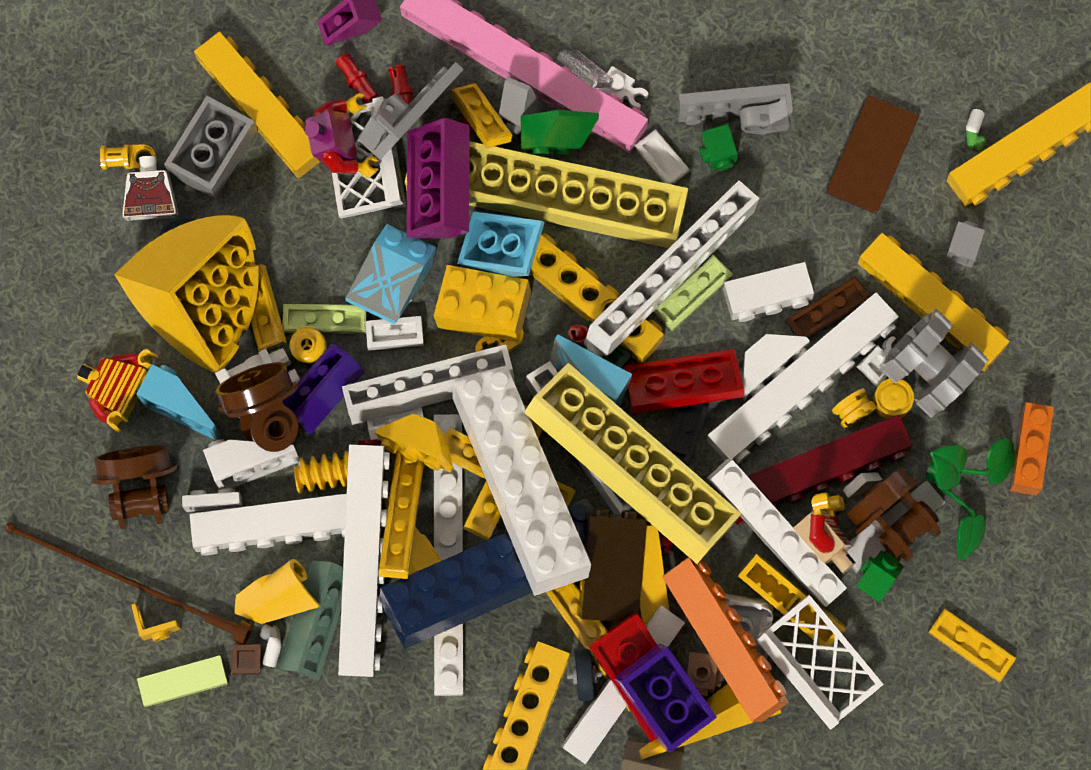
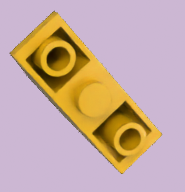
M413 413L379 427L375 431L377 437L382 441L381 446H384L385 450L394 454L396 451L401 452L407 459L413 462L420 460L435 471L443 469L451 473L453 464L447 436L436 422Z

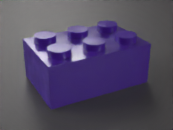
M658 644L614 677L658 742L669 752H672L717 718L674 655L665 645Z

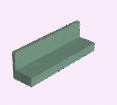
M315 560L311 562L304 587L320 604V607L294 615L278 666L279 669L296 672L306 677L320 680L342 607V566L333 562Z

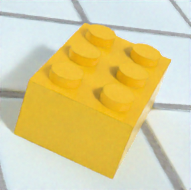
M447 265L434 312L437 327L519 343L531 296L529 281L522 278Z

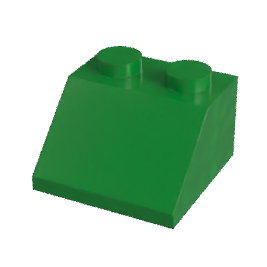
M554 110L520 116L521 148L533 150L534 155H546L553 151V156L570 155L569 151L582 148L599 119V113Z

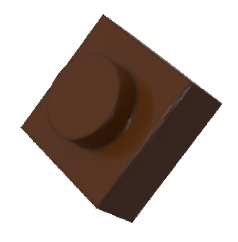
M260 644L232 645V675L261 674L262 646Z

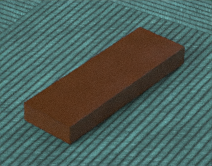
M855 276L793 314L785 322L795 336H803L810 339L856 310L870 297Z

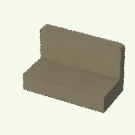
M632 740L627 742L621 770L681 769L684 755L682 752L675 750L672 752L667 751L641 759L639 750L647 744Z

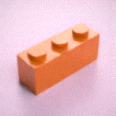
M1026 402L1021 409L1009 491L1037 496L1042 490L1054 407Z

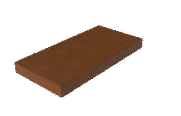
M868 95L826 194L877 215L919 119V115Z

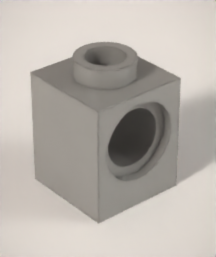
M958 221L945 259L972 268L985 230L980 229V226L970 221L962 223Z

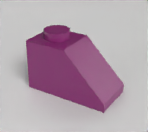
M343 0L319 19L317 23L324 43L328 46L367 33L379 24L382 18L375 0Z

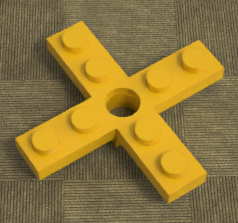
M529 417L539 439L543 429ZM449 427L446 436L452 463L486 479L469 437ZM487 480L463 529L488 541L501 514ZM556 481L565 504L568 506L576 490Z

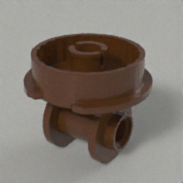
M273 362L247 369L228 378L216 388L215 392L220 402L218 406L219 411L224 412L230 418L240 417L241 432L249 441L255 442L256 445L266 451L278 452L289 447L295 440L298 432L297 418L289 408L284 406L282 400L294 393L298 385L296 382L291 381L284 363Z
M138 446L111 451L94 458L96 474L91 477L92 483L100 485L113 484L114 493H110L108 496L112 520H118L120 529H127L128 518L139 517V514H143V516L155 515L157 524L164 523V513L170 510L167 488L165 485L160 486L158 477L172 473L177 469L176 463L170 462L167 446ZM137 477L150 479L151 487L123 491L121 481L123 479Z
M903 466L884 482L881 480L863 496L864 499L846 514L858 528L854 532L856 535L872 524L881 534L878 539L882 546L895 558L900 556L905 561H910L913 558L909 548L916 542L915 537L921 538L927 532L931 536L937 537L941 534V531L937 525L939 519L935 512L925 502L920 501L918 503L908 492L922 479L917 477L914 480ZM900 500L908 511L889 526L880 515Z

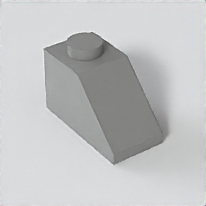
M507 77L504 83L499 117L511 134L517 137L521 135L520 116L542 113L544 109L531 86Z

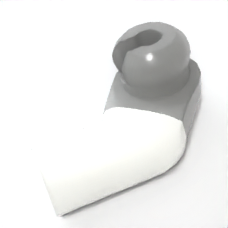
M265 624L261 629L260 637L268 640L262 664L276 667L281 650L280 629L275 625L272 627Z

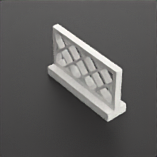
M384 97L373 98V102L359 105L362 107L367 105V107L356 114L347 110L346 113L349 116L352 115L350 118L351 126L354 125L363 131L364 127L356 123V119L361 113L371 111L372 116L373 112L385 100ZM359 139L355 142L356 151H359L367 158L369 156L375 157L372 152L369 154L359 148L362 144ZM396 144L381 160L376 162L380 165V172L374 180L370 177H364L357 171L347 186L340 181L339 175L341 173L332 172L340 218L391 207L395 209L406 207ZM361 176L371 182L363 196L353 190ZM377 186L384 191L386 201L373 203L368 198ZM350 192L360 198L355 208L345 210L343 201Z
M810 595L805 597L768 629L755 637L757 642L830 730L842 718L884 685ZM807 604H810L816 611L815 624L798 623L799 611ZM795 615V622H788ZM819 617L822 618L826 625H819ZM782 625L794 626L793 642L780 641L773 632ZM798 626L815 628L813 644L796 643ZM818 628L830 629L835 634L834 646L817 645ZM838 639L845 646V648L837 647ZM785 646H792V654ZM796 647L813 648L811 665L799 664L796 661ZM816 649L833 650L832 667L815 665ZM837 651L850 652L853 656L852 669L835 667ZM856 662H858L864 670L856 669ZM803 668L811 669L810 676ZM814 669L831 671L830 687L817 686L813 681ZM835 671L852 673L850 689L833 687ZM855 673L868 674L874 681V684L866 691L854 690ZM821 690L829 691V699ZM833 692L850 693L849 704L839 712L832 704ZM853 693L861 694L855 700H853Z

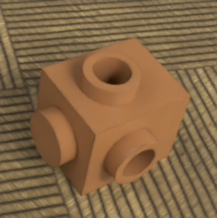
M690 652L687 675L702 697H708V693H714L715 686H721L722 673L717 669V665L710 654Z

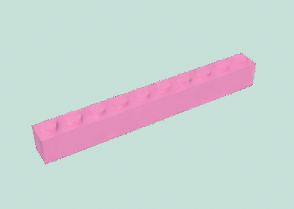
M404 0L400 6L401 15L505 79L510 77L531 86L538 99L556 110L599 113V119L592 131L629 154L648 128V119L641 110L635 107L630 109L622 104L623 101L614 94H605L599 90V86L588 79L586 81L576 76V72L567 66L561 67L554 63L553 58L544 52L537 53L532 50L525 40L521 38L514 39L500 25L495 24L493 26L486 22L480 13L473 10L469 12L464 9L458 0Z

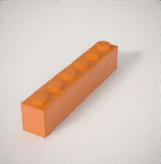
M688 557L662 578L751 722H763L789 703L785 697L787 694L780 681L773 678L770 673L771 666L767 659L758 654L754 647L756 642L752 635L744 631L740 625L741 618L737 611L729 607L725 601L726 594L722 587L714 583L710 577L711 570L703 560L696 564Z

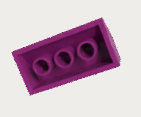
M442 118L407 131V238H452L469 232V125Z

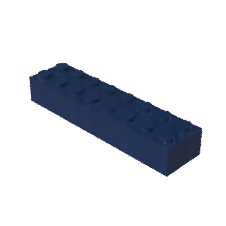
M587 497L567 506L584 549L587 532L585 513H593V508ZM508 532L412 573L408 575V579L401 578L380 587V602L404 649H407L532 593V589Z

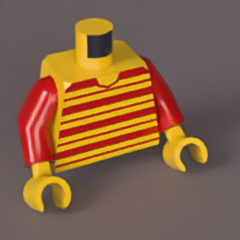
M147 349L140 353L114 355L110 359L103 358L97 369L83 364L78 372L77 379L89 384L85 393L90 398L89 406L99 421L109 425L117 433L121 431L118 428V424L121 421L128 422V418L138 400L136 394L148 373L142 367L150 369V360L154 357L158 358L157 354Z

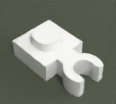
M613 66L599 84V90L605 94H614L622 101L626 99L629 101L631 108L635 107L639 110L641 104L637 103L634 98L642 96L647 99L649 95L643 88H633L635 79Z
M894 336L883 342L882 349L879 346L873 348L857 365V368L875 386L880 385L887 378V375L880 370L879 365L892 349L891 344L896 339Z

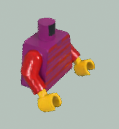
M356 94L348 99L347 102L343 99L323 103L314 111V116L306 119L305 134L309 138L311 153L333 173L356 174L359 171L361 175L368 178L379 170L378 168L370 167L378 161L376 157L369 156L362 163H358L350 116L346 113L349 110L351 113L356 114L367 107V105L359 106L356 101L363 98V94Z

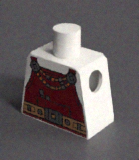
M155 156L139 157L140 172L127 174L123 218L126 221L179 216L169 173L165 170L157 171Z

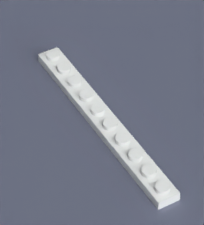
M459 414L434 415V422H436L445 435L449 427L462 433V420ZM452 463L453 469L451 473L443 469L434 470V549L442 560L463 552L462 467ZM463 624L434 636L435 696H463Z

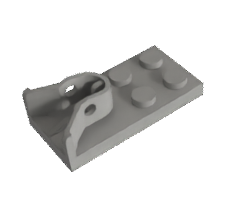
M456 62L449 70L444 66L409 105L397 94L384 100L380 107L373 112L358 137L359 141L381 160L464 69Z
M790 83L679 94L678 121L685 122L687 125H696L701 123V120L712 119L713 122H724L729 117L740 116L741 129L748 133L765 135L788 131V116L793 111Z

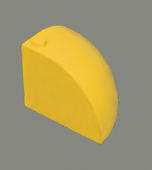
M229 215L197 219L162 234L138 251L114 274L132 304L149 325L178 352L213 373L224 369L238 350L239 345H237V342L243 330H248L254 313L259 283V268L254 262L253 253L256 247L250 228L245 218Z

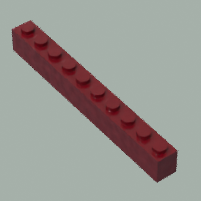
M897 415L750 474L747 477L772 505L778 509V504L788 501L789 504L796 503L804 499L803 494L814 490L815 494L821 493L830 488V483L840 480L841 483L848 482L857 477L855 473L866 469L867 473L875 471L882 467V462L892 459L893 462L900 461L908 456L907 452L911 450L913 444L900 415ZM741 516L735 521L736 525L746 523ZM658 530L661 554L665 556L673 552L672 547L676 545Z

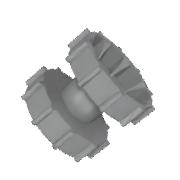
M936 308L905 333L879 365L880 370L895 384L905 376H908L912 370H915L927 382L914 400L930 418L944 410L961 395L989 361L972 342L959 350L954 356L939 343L953 325Z

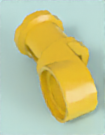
M124 144V147L107 148L106 145H101L100 148L102 170H107L108 167H125V169H138L140 171V164L137 163V156L140 153L148 152L151 156H155L156 163L157 156L152 147L144 144Z

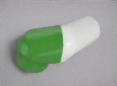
M979 109L971 111L966 125L967 146L971 150L974 148L981 151L983 150L986 138L979 136L978 132L985 114Z

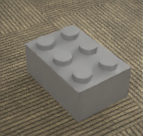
M206 96L164 163L167 172L172 177L216 200L258 132L255 122L213 98Z

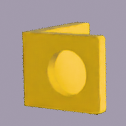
M136 603L131 604L139 636L144 641L152 639L153 642L162 641L170 637L169 633L181 630L176 620L145 629L139 606Z

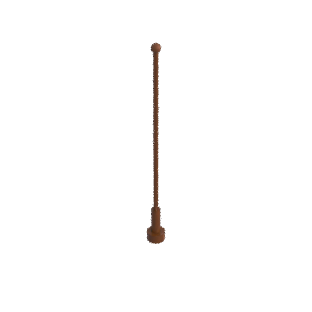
M9 522L4 527L5 531L9 534L15 533L198 615L204 618L206 623L233 634L234 642L245 645L253 629V624L241 620L237 624L210 611L205 613L16 528L14 523Z

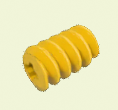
M344 451L343 460H340L336 452L333 453L332 461H329L326 455L322 454L320 463H317L315 457L311 456L308 465H306L303 457H300L298 466L294 465L298 493H303L304 485L307 486L309 492H314L316 483L320 490H325L327 482H329L332 489H336L338 480H340L343 487H347L348 451Z

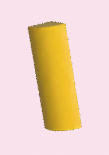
M756 554L738 576L783 615L808 596L806 592L760 554ZM816 602L837 629L843 633L847 627ZM807 604L799 611L798 623L815 624L816 611L810 604ZM795 615L789 620L795 622ZM819 617V625H826L822 618ZM798 626L814 640L815 628ZM818 628L817 643L819 645L832 646L835 634L830 629Z

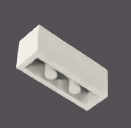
M805 262L727 281L723 285V292L731 320L739 319V322L752 320L756 314L764 312L766 315H774L781 312L782 308L793 306L794 309L807 306L814 295Z

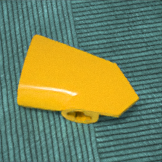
M291 559L274 573L257 579L238 593L235 600V614L264 624L318 608L320 604L302 584L307 580V573L304 567L297 560Z

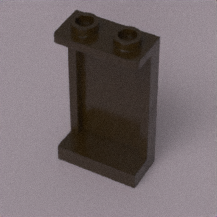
M595 508L593 513H585V519L587 520L585 551L590 560L591 568L588 578L582 581L581 603L577 605V615L580 619L622 622L634 613L639 615L647 520L639 516L637 511L622 510L621 515L610 514L611 510Z

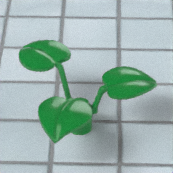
M1007 438L998 439L992 444L986 458L987 468L983 470L964 468L967 461V452L961 445H947L930 452L933 462L927 468L926 480L937 485L942 493L950 496L968 512V516H964L961 519L957 530L958 561L966 559L979 547L985 535L986 524L982 515H975V511L950 489L958 486L961 473L988 475L989 483L992 485H998L1003 482L1010 474L1015 454L1013 441Z

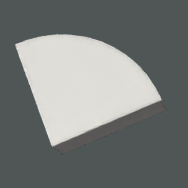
M878 472L860 473L843 491L848 498H852L872 489L882 478Z

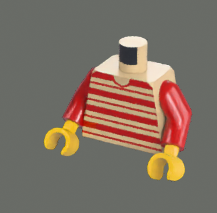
M828 493L816 494L812 498L813 511L794 526L793 529L824 564L835 563L839 570L845 573L856 562L847 552L852 547V544L838 527L839 518L836 517L837 511L845 509L844 499L839 495L828 497Z

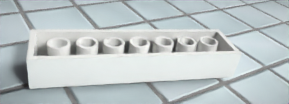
M505 366L455 382L452 395L453 401L534 596L588 578L591 568L590 560L531 421L524 413L526 411L508 367Z

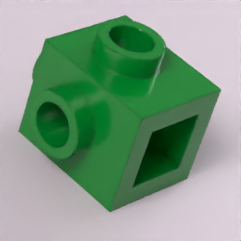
M728 124L701 131L700 141L702 146L699 147L702 162H708L710 170L717 169L718 171H723L733 167V164L737 162L738 154Z
M881 550L875 559L869 556L864 563L861 571L865 574L856 587L880 603L905 566L899 563L894 556L886 554Z

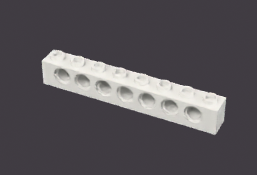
M738 181L590 325L586 339L607 357L754 213L760 198L742 182Z

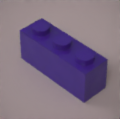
M332 343L297 383V390L282 400L283 404L295 414L298 426L311 435L344 397L342 386L356 383L365 371L350 354Z

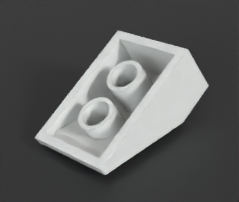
M220 439L208 445L209 448L203 450L214 481L219 489H232L299 463V456L293 445L282 451L269 452L260 448L253 441H224V439Z

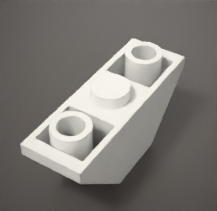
M766 334L750 347L744 355L742 381L744 397L742 398L746 401L750 396L756 395L765 387L764 384L770 379L776 378L786 369L790 362L796 361L807 351L809 339L803 336Z

